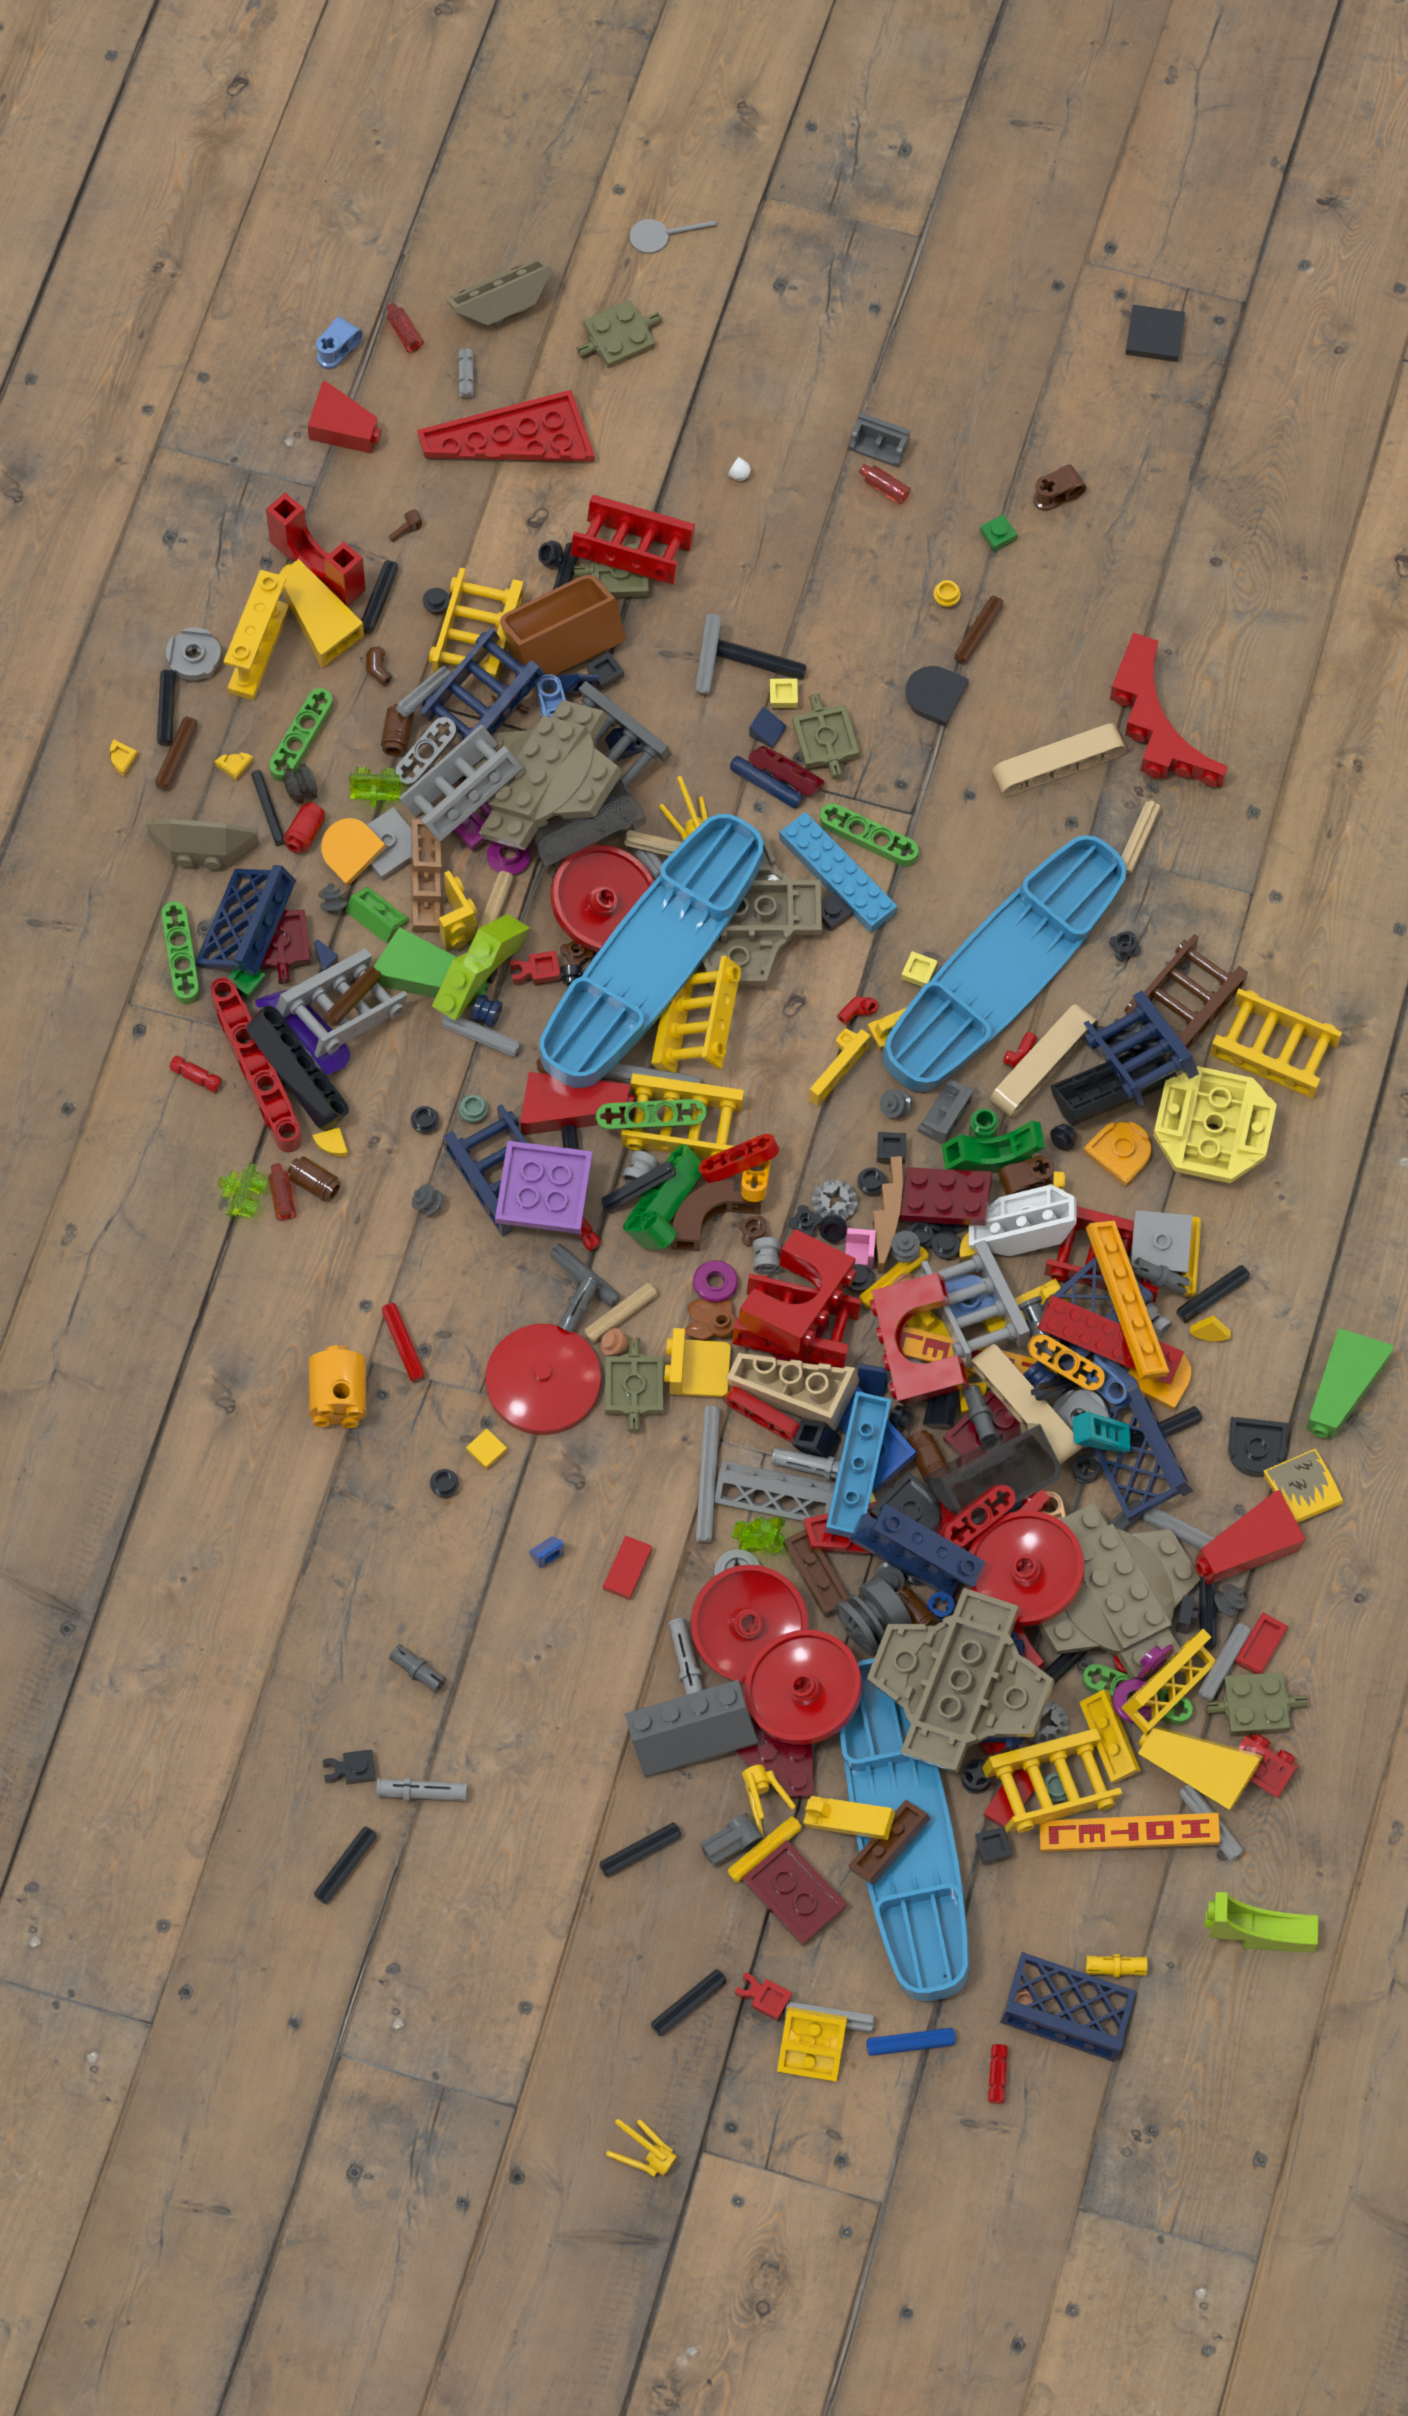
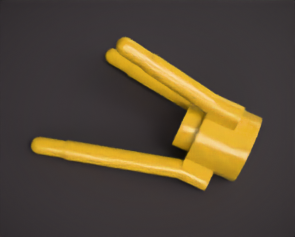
M678 776L677 780L692 818L685 823V830L663 804H660L659 808L680 833L684 841L708 817L702 796L698 798L701 818L697 817L683 778Z
M754 1765L744 1770L742 1777L749 1795L754 1822L764 1837L761 1823L764 1814L759 1795L769 1790L768 1785L770 1783L790 1809H795L796 1806L778 1783L772 1770L766 1772L763 1765Z
M616 2119V2125L650 2151L645 2159L649 2162V2165L612 2151H607L606 2156L646 2171L653 2177H655L657 2172L664 2176L677 2158L672 2153L673 2149L667 2146L641 2119L637 2121V2124L656 2145L653 2146L620 2119Z

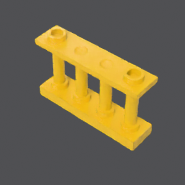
M460 568L458 576L453 577L451 581L450 593H452L437 646H432L430 650L429 662L432 663L433 673L441 668L442 662L458 666L466 657L445 652L449 639L475 645L479 634L452 629L456 616L495 624V627L498 628L497 634L500 637L496 644L507 652L509 644L502 631L500 619L505 613L521 606L523 600V581L513 579L510 589L506 588L505 591L467 583L465 568ZM467 593L502 601L505 607L503 612L499 611L496 614L460 606L459 604L462 594ZM490 654L489 659L485 658L478 665L499 681L503 663Z
M260 570L223 661L225 665L235 667L227 687L229 694L253 701L255 699L290 611L289 604L278 601L287 580L285 576Z
M726 955L721 956L719 970L693 974L661 1014L651 1064L657 1069L676 1073L679 1060L704 1058L716 1069H722L738 983L741 977V967ZM716 982L713 996L691 998L694 985ZM711 1007L709 1021L686 1024L689 1010ZM706 1032L704 1046L681 1049L684 1035Z
M1238 989L1234 1002L1235 1006L1240 1007L1227 1036L1216 1035L1212 1043L1210 1056L1314 1099L1321 1079L1316 1077L1315 1072L1328 1045L1338 1048L1342 1032L1338 1031L1331 1024L1319 1023L1260 998L1253 991ZM1250 1012L1266 1018L1253 1047L1248 1048L1238 1044L1237 1040ZM1276 1023L1292 1029L1279 1058L1274 1059L1264 1055L1263 1050ZM1302 1034L1318 1041L1305 1069L1299 1070L1290 1066L1289 1061Z
M632 1073L631 1095L637 1097V1102L649 1101L652 1098L664 1101L696 1099L701 1101L706 1108H719L721 1115L716 1143L699 1141L702 1125L700 1123L696 1126H690L688 1139L671 1137L672 1127L661 1128L660 1135L644 1133L643 1129H632V1131L622 1129L621 1146H625L633 1151L645 1149L672 1153L678 1146L686 1144L699 1158L705 1159L734 1147L727 1145L732 1112H742L744 1090ZM692 1105L691 1120H696L697 1115L701 1114V1110H696L695 1105ZM667 1106L664 1107L662 1122H668L673 1118V1111ZM636 1108L633 1123H641L645 1119V1114L642 1109Z
M1097 1728L988 1758L982 1767L985 1777L996 1776L997 1779H1001L1015 1815L1005 1826L1006 1832L1017 1830L1018 1833H1023L1033 1829L1034 1825L1095 1808H1098L1099 1811H1104L1115 1805L1122 1791L1120 1788L1106 1790L1092 1754L1095 1746L1101 1740ZM1077 1754L1078 1757H1081L1094 1789V1795L1083 1798L1079 1797L1065 1761L1067 1756ZM1050 1761L1051 1764L1055 1765L1069 1802L1053 1806L1039 1770L1041 1763ZM1023 1769L1028 1772L1042 1809L1026 1813L1012 1777L1015 1770Z

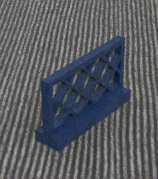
M273 865L271 870L235 869L195 964L199 968L244 970L248 975H257L296 883V879L282 865ZM241 878H249L250 882L238 889ZM267 879L264 888L259 890L258 885ZM254 889L256 894L244 902L242 897ZM238 900L240 905L228 913L230 905ZM257 903L254 912L250 914L248 909ZM244 912L246 917L234 925L232 920ZM228 924L230 929L218 937L219 930ZM247 927L245 934L240 938L238 933ZM234 936L236 941L224 949L222 944ZM218 948L220 953L208 959L209 954ZM237 951L234 960H229L228 956Z
M1096 1256L1053 1296L1060 1299H1072V1304L1074 1305L1075 1299H1091L1093 1313H1095V1300H1111L1110 1296L1095 1295L1096 1280H1104L1103 1275H1096V1265L1098 1264ZM1093 1268V1275H1086ZM1080 1279H1092V1295H1076L1075 1284ZM1136 1279L1146 1306L1153 1300V1294ZM1070 1288H1072V1294H1065ZM1048 1300L1042 1305L1043 1310L1045 1309ZM1112 1303V1311L1107 1316H1100L1120 1324ZM1070 1343V1349L1087 1360L1095 1354L1077 1345L1073 1346ZM1064 1354L1062 1359L1058 1360V1365L1062 1370H1069L1074 1364V1359L1070 1354Z
M1139 1387L1129 1392L1130 1397L1124 1402L1108 1409L1111 1418L1118 1421L1120 1413L1131 1407L1134 1414L1129 1425L1130 1440L1133 1432L1142 1433L1145 1436L1141 1448L1130 1446V1451L1139 1453L1135 1466L1131 1467L1122 1464L1126 1453L1119 1452L1116 1462H1112L1104 1457L1107 1450L1093 1448L1129 1521L1179 1494L1184 1497L1193 1492L1147 1396ZM1145 1455L1155 1457L1157 1460L1153 1472L1140 1469ZM1120 1469L1132 1472L1127 1486L1118 1484L1116 1481ZM1138 1474L1151 1477L1146 1491L1133 1488ZM1157 1479L1167 1481L1170 1487L1169 1490L1160 1495L1152 1493ZM1131 1493L1143 1495L1141 1505L1130 1510L1127 1503Z
M1021 1952L1000 2023L1114 2062L1122 2049L1123 2037L1136 1991ZM1027 1963L1037 1967L1041 1976L1029 1981L1023 1971L1024 1964ZM1057 1974L1062 1975L1070 1986L1058 1991L1050 1977ZM1045 1981L1052 1994L1039 1999L1032 1986ZM1085 1984L1091 1985L1096 1990L1098 1996L1086 2001L1079 1987ZM1027 1989L1034 2002L1028 2005L1015 2002L1014 1999L1017 1992ZM1073 1990L1080 2004L1068 2009L1061 1995ZM1113 1994L1127 1998L1125 2006L1114 2010L1107 1997ZM1054 1998L1062 2010L1061 2013L1056 2015L1048 2013L1043 2006L1044 2003ZM1101 2000L1109 2014L1097 2019L1089 2005ZM1084 2009L1091 2022L1085 2025L1076 2023L1072 2013ZM1112 2018L1118 2028L1117 2035L1105 2033L1100 2023Z

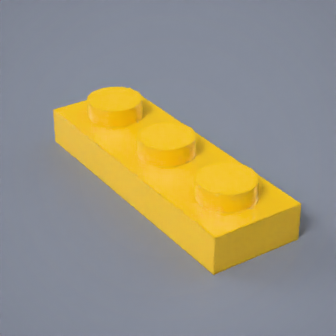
M1103 1689L1080 1701V1706L1090 1730L1097 1728L1101 1740L1096 1746L1110 1781L1118 1783L1141 1771L1120 1717L1114 1710L1109 1690Z

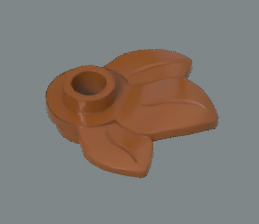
M698 1299L688 1304L689 1313L694 1321L685 1328V1335L697 1340H707L714 1335L717 1338L726 1339L733 1335L736 1317L732 1314L733 1305L729 1299L721 1302H709L704 1299Z

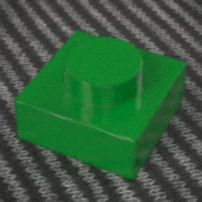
M1004 515L980 526V533L994 552L1017 540V533Z
M237 969L228 977L235 984L238 993L247 999H250L266 980L265 974L261 971H258L257 975H248L244 970Z

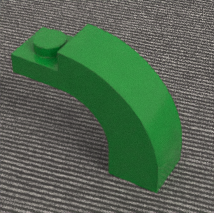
M1032 1120L1016 1130L998 1137L975 1138L960 1134L942 1144L941 1147L945 1169L997 1173L1001 1168L1009 1164L1031 1159L1032 1155L1044 1149L1045 1145L1041 1123Z

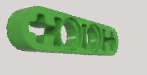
M323 688L314 689L306 698L270 760V773L275 780L280 782L288 781L297 771L332 711V695L328 690ZM322 698L325 699V704L321 703L317 708V713H315L316 701H320ZM304 719H312L315 725L311 729H304L300 726V723ZM295 740L303 744L302 748L298 751L288 749L287 745ZM286 756L288 757V760L286 762L287 769H282L280 772L278 771L277 766L281 767L284 764Z
M827 804L821 809L820 824L826 831L900 866H911L917 861L919 849L916 842L838 804ZM832 814L837 815V819L828 821V816H832ZM845 819H847L844 828H842V823H844ZM853 824H860L865 830L863 833L856 835L850 832L849 827ZM883 835L888 838L889 843L885 846H878L874 843V838ZM894 842H897V847H894V851H891ZM906 849L911 850L910 854L906 856L901 855L902 851Z
M169 902L163 907L161 915L174 995L178 1002L191 1004L198 999L200 991L187 912L183 904ZM174 911L178 914L179 926L173 927L171 912ZM176 935H182L186 938V942L181 946H175L171 943V939ZM179 960H187L190 962V967L187 970L179 971L175 968V964ZM182 979H188L190 994L184 995Z
M696 1099L608 1103L599 1107L595 1119L597 1125L603 1130L696 1126L703 1122L706 1117V1107L701 1101ZM676 1105L682 1106L681 1111H688L691 1105H695L696 1110H701V1114L697 1115L696 1120H691L690 1115H682V1121L678 1122ZM667 1106L671 1108L673 1118L670 1121L662 1122L659 1120L657 1110L660 1107ZM619 1108H625L624 1121L626 1124H620L621 1118L612 1119L611 1124H606V1120L600 1117V1115L605 1114L607 1109L610 1110L611 1114L618 1115L621 1113ZM631 1109H642L645 1119L641 1123H633L628 1116Z
M1091 1664L1085 1669L1082 1682L1087 1691L1096 1694L1103 1689L1106 1690L1109 1678H1114L1109 1691L1113 1698L1116 1685L1129 1680L1130 1677L1104 1665ZM1095 1673L1101 1674L1100 1679L1102 1681H1098L1097 1684L1091 1683L1092 1678L1090 1676H1094ZM1159 1689L1157 1691L1160 1702H1164L1165 1699L1169 1700L1168 1690ZM1182 1697L1160 1720L1177 1726L1186 1724L1192 1715L1193 1708L1191 1702L1187 1698ZM1181 1705L1183 1706L1184 1713L1177 1717L1174 1715V1709Z

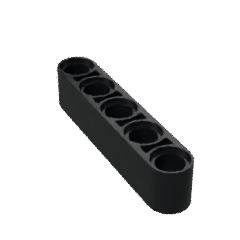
M264 1006L247 1023L246 1028L249 1035L315 1125L323 1131L332 1130L349 1113L348 1104L282 1014L273 1006Z

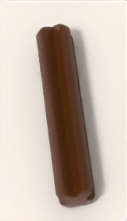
M994 595L989 598L955 652L954 659L963 665L968 663L1002 609L1003 600Z
M188 716L183 718L155 780L157 788L165 791L170 789L198 726L196 719Z
M369 967L326 1012L325 1021L331 1026H337L380 980L381 972L374 967Z

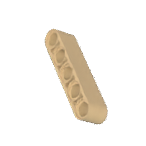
M1109 723L1002 761L992 769V773L1004 796H1012L1115 759L1126 751V746L1115 724Z
M1073 1004L998 1085L989 1099L990 1102L1011 1118L1015 1117L1085 1041L1084 1036L1088 1033L1084 1022L1089 1020L1093 1026L1097 1025L1098 1020L1079 1005Z
M991 1344L971 1360V1366L978 1376L1057 1465L1060 1466L1082 1448L1081 1445L1074 1443L1073 1431L1045 1400L1036 1401L1035 1395H1031V1389L1035 1388L997 1345Z

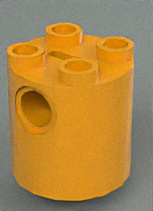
M343 1345L329 1346L326 1348V1351L315 1353L309 1358V1416L313 1419V1425L316 1427H327L330 1424H341L344 1428L358 1427L359 1421L367 1415L366 1357L361 1353L349 1350L348 1347Z

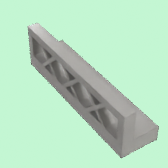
M723 1461L719 1471L714 1503L803 1521L805 1518L818 1516L812 1514L807 1508V1505L813 1501L826 1503L824 1514L829 1513L835 1483ZM724 1483L736 1485L741 1494L734 1498L722 1496ZM756 1489L763 1490L770 1499L763 1504L756 1503L749 1494ZM785 1495L792 1496L798 1505L791 1510L785 1509L778 1499Z

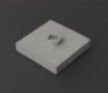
M394 807L367 824L388 846L369 865L381 880H384L411 862V828Z
M1135 1210L1131 1267L1144 1269L1134 1263L1136 1258L1140 1257L1154 1265H1164L1171 1272L1188 1273L1193 1215Z

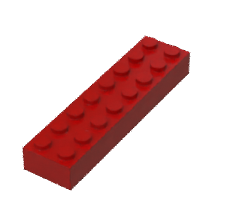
M1050 1295L1037 1329L1137 1371L1119 1323ZM1159 1341L1169 1373L1166 1377L1154 1379L1171 1385L1184 1351Z

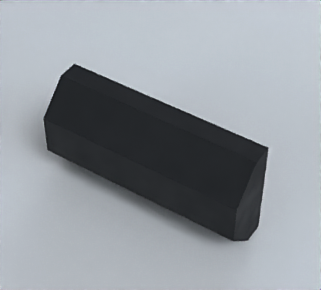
M1133 1050L1117 1057L1122 1065L1145 1051ZM1161 1055L1132 1071L1129 1075L1135 1081L1167 1063L1168 1060ZM1107 1062L1050 1085L1052 1095L1062 1116L1071 1126L1134 1100L1133 1098L1128 1100L1121 1088V1081ZM1176 1071L1140 1090L1141 1096L1164 1088L1165 1080L1174 1076L1177 1077Z

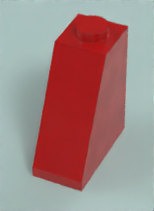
M322 381L308 423L309 440L371 454L374 444L378 445L381 438V429L378 428L377 417L330 383Z

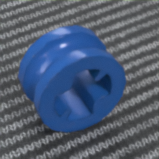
M937 1592L929 1598L928 1608L939 1618V1621H943V1618L953 1614L954 1601L951 1596ZM936 1601H940L941 1604L947 1603L945 1612H942L940 1609H934Z

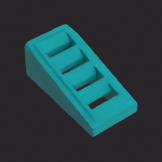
M1090 1411L1073 1418L1075 1444L1122 1453L1131 1452L1129 1424ZM1115 1430L1117 1431V1441L1115 1439Z

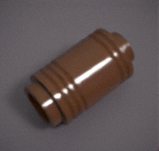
M394 704L387 709L381 739L382 751L390 756H402L408 750L414 717L413 712L403 717L396 710L398 704Z
M305 1156L300 1159L295 1158L288 1168L290 1181L322 1201H331L340 1189L341 1182L338 1181L336 1175Z
M921 1430L912 1434L907 1439V1442L919 1454L913 1461L924 1482L936 1485L946 1480L950 1467L933 1435L928 1433L927 1430Z
M903 1587L895 1592L906 1607L912 1624L937 1625L939 1618L936 1617L912 1589Z

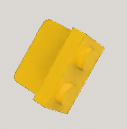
M450 871L444 873L445 893L454 911L439 918L441 944L447 952L452 949H460L473 940L476 934L475 927L478 926L474 916L477 910L473 901L470 898L466 900L462 893L464 892L462 882L458 876L453 877Z
M673 1328V1338H667L666 1355H672L671 1365H665L664 1382H670V1395L725 1397L728 1393L727 1376L729 1374L730 1344L717 1341L685 1340V1329Z

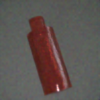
M396 303L389 304L386 308L389 312L387 319L407 352L417 351L423 345V340L404 308H398Z
M863 464L859 470V473L865 477L864 481L898 504L901 505L907 499L911 488L874 465L870 468Z
M276 1163L271 1165L272 1173L268 1176L276 1219L286 1221L295 1218L297 1214L289 1174L283 1171L282 1164Z

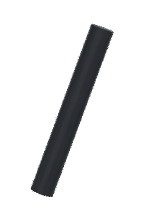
M255 770L251 773L257 794L275 845L281 846L285 842L283 841L284 835L263 774L261 770Z

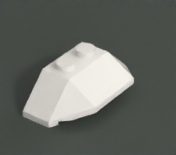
M1052 1184L999 1197L988 1206L986 1226L969 1225V1247L974 1249V1243L985 1240L991 1253L1013 1256L1062 1244L1077 1223L1076 1198Z

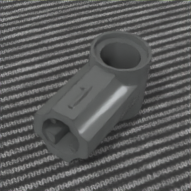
M743 1813L731 1820L725 1829L700 1843V1847L708 1862L715 1867L740 1851L743 1853L751 1850L764 1837L750 1815Z

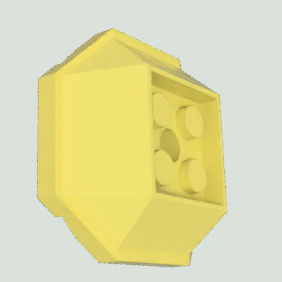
M1197 1066L1199 1074L1191 1079H1188L1185 1073H1182L1177 1077L1174 1076L1165 1080L1153 1136L1175 1172L1231 1184L1265 1160L1277 1104L1271 1097H1268L1254 1078ZM1216 1124L1220 1129L1212 1130L1207 1125Z

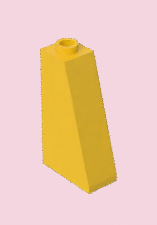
M299 559L293 564L283 567L280 574H278L285 576L287 579L282 594L290 605V609L319 665L324 668L364 637L363 622Z
M1158 1726L1144 1733L1138 1742V1745L1142 1746L1138 1754L1229 1810L1234 1808L1263 1759V1756L1257 1753Z

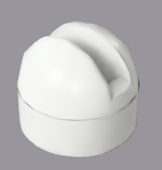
M738 457L731 467L728 476L734 480L743 481L749 477L750 465Z

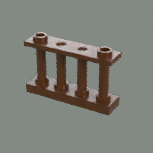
M1196 934L1188 941L1184 939L1179 944L1174 958L1144 991L1150 1001L1155 998L1187 1021V1027L1182 1032L1179 1030L1177 1032L1173 1031L1188 1050L1235 997L1238 989L1245 985L1248 974L1240 966L1233 973L1230 971L1226 973L1198 953L1196 948L1199 937ZM1187 959L1220 981L1221 987L1216 993L1214 991H1207L1179 970ZM1170 979H1173L1201 999L1204 1007L1199 1012H1192L1163 991L1162 988ZM1134 998L1124 1010L1126 1015L1133 1012V1008L1136 1007Z

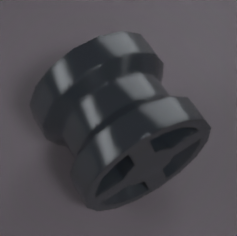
M974 1759L964 1766L961 1782L967 1792L978 1795L984 1793L989 1788L991 1777L986 1778L982 1769L985 1761Z

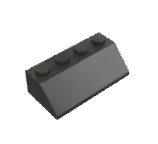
M739 1680L625 1713L631 1739L645 1778L759 1744L752 1716L749 1712L745 1690Z

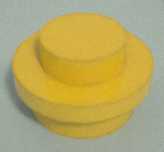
M945 580L935 587L934 600L940 606L952 607L959 602L961 591L954 582Z

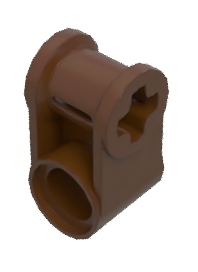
M1065 465L1057 471L1042 476L1037 480L1033 502L1040 510H1052L1063 503L1079 498L1086 491L1087 486L1072 465Z
M1041 1155L1019 1163L1009 1164L1001 1168L997 1174L1007 1196L1051 1185L1054 1164L1050 1158ZM1037 1170H1041L1042 1173H1046V1174H1045V1175H1041L1040 1172H1036V1171H1037Z

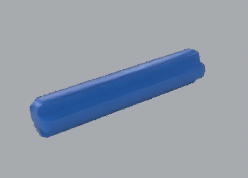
M953 2028L872 2037L867 2039L866 2047L868 2055L872 2056L952 2046L956 2043V2036Z

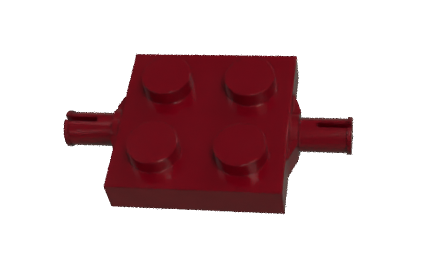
M284 909L260 966V969H277L279 984H284L283 974L285 975V984L290 982V967L311 964L305 909L293 911Z

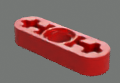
M762 1134L707 1157L700 1163L699 1171L707 1183L721 1181L773 1159L779 1153L780 1148L773 1135Z
M735 1386L731 1387L724 1397V1402L731 1409L785 1441L793 1442L800 1426L795 1420L746 1391Z
M1006 1485L992 1486L945 1523L941 1529V1536L959 1547H963L1013 1507L1015 1503L1014 1491ZM997 1492L1006 1493V1496L1003 1498L1005 1501L1004 1505L996 1503L990 1508L984 1504L985 1500L990 1504L997 1500ZM980 1507L985 1512V1519L981 1524L976 1525L971 1520V1513L975 1508ZM966 1523L968 1527L972 1528L971 1532L969 1529L964 1528L958 1534L960 1537L959 1541L957 1539H950V1536L953 1534L951 1531L952 1527L960 1529Z

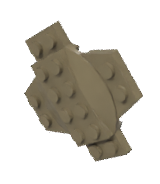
M562 700L552 717L543 715L538 725L530 730L492 734V737L498 743L493 749L498 752L505 746L523 769L489 798L488 805L491 807L492 812L479 831L483 839L526 850L537 830L548 825L547 819L553 816L561 815L563 819L596 816L623 773L615 763L595 748L597 747L595 738L608 718L603 710ZM484 756L473 768L477 770L488 759Z
M758 830L763 840V864L734 916L702 961L705 972L719 970L721 956L726 955L741 967V977L738 986H766L779 949L789 940H793V935L822 934L821 880H792L787 873L783 874L776 866V860L764 830ZM716 982L709 983L710 986H716Z
M1095 1503L1060 1519L1072 1530L1078 1539L1084 1555L1085 1574L1082 1587L1072 1604L1057 1617L1047 1622L1036 1624L1053 1654L1087 1651L1091 1648L1100 1647L1107 1650V1654L1115 1655L1119 1658L1130 1679L1139 1678L1138 1674L1143 1668L1140 1661L1154 1647L1159 1646L1162 1650L1172 1644L1174 1651L1169 1657L1170 1659L1180 1649L1169 1630V1627L1172 1625L1173 1610L1182 1600L1183 1595L1186 1596L1200 1580V1576L1172 1529L1133 1534L1115 1528L1113 1524L1108 1526Z
M963 1588L954 1614L943 1618V1622L936 1626H926L925 1624L887 1625L867 1679L903 1707L906 1717L911 1723L901 1749L902 1755L958 1773L967 1748L970 1749L971 1745L977 1744L988 1737L1035 1736L1055 1681L1025 1657L1019 1655L1016 1645L1010 1637L1020 1612L1018 1605Z

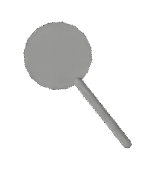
M644 219L632 226L630 242L637 251L645 254H654L666 246L669 234L716 226L717 222L709 221L667 229L660 221Z

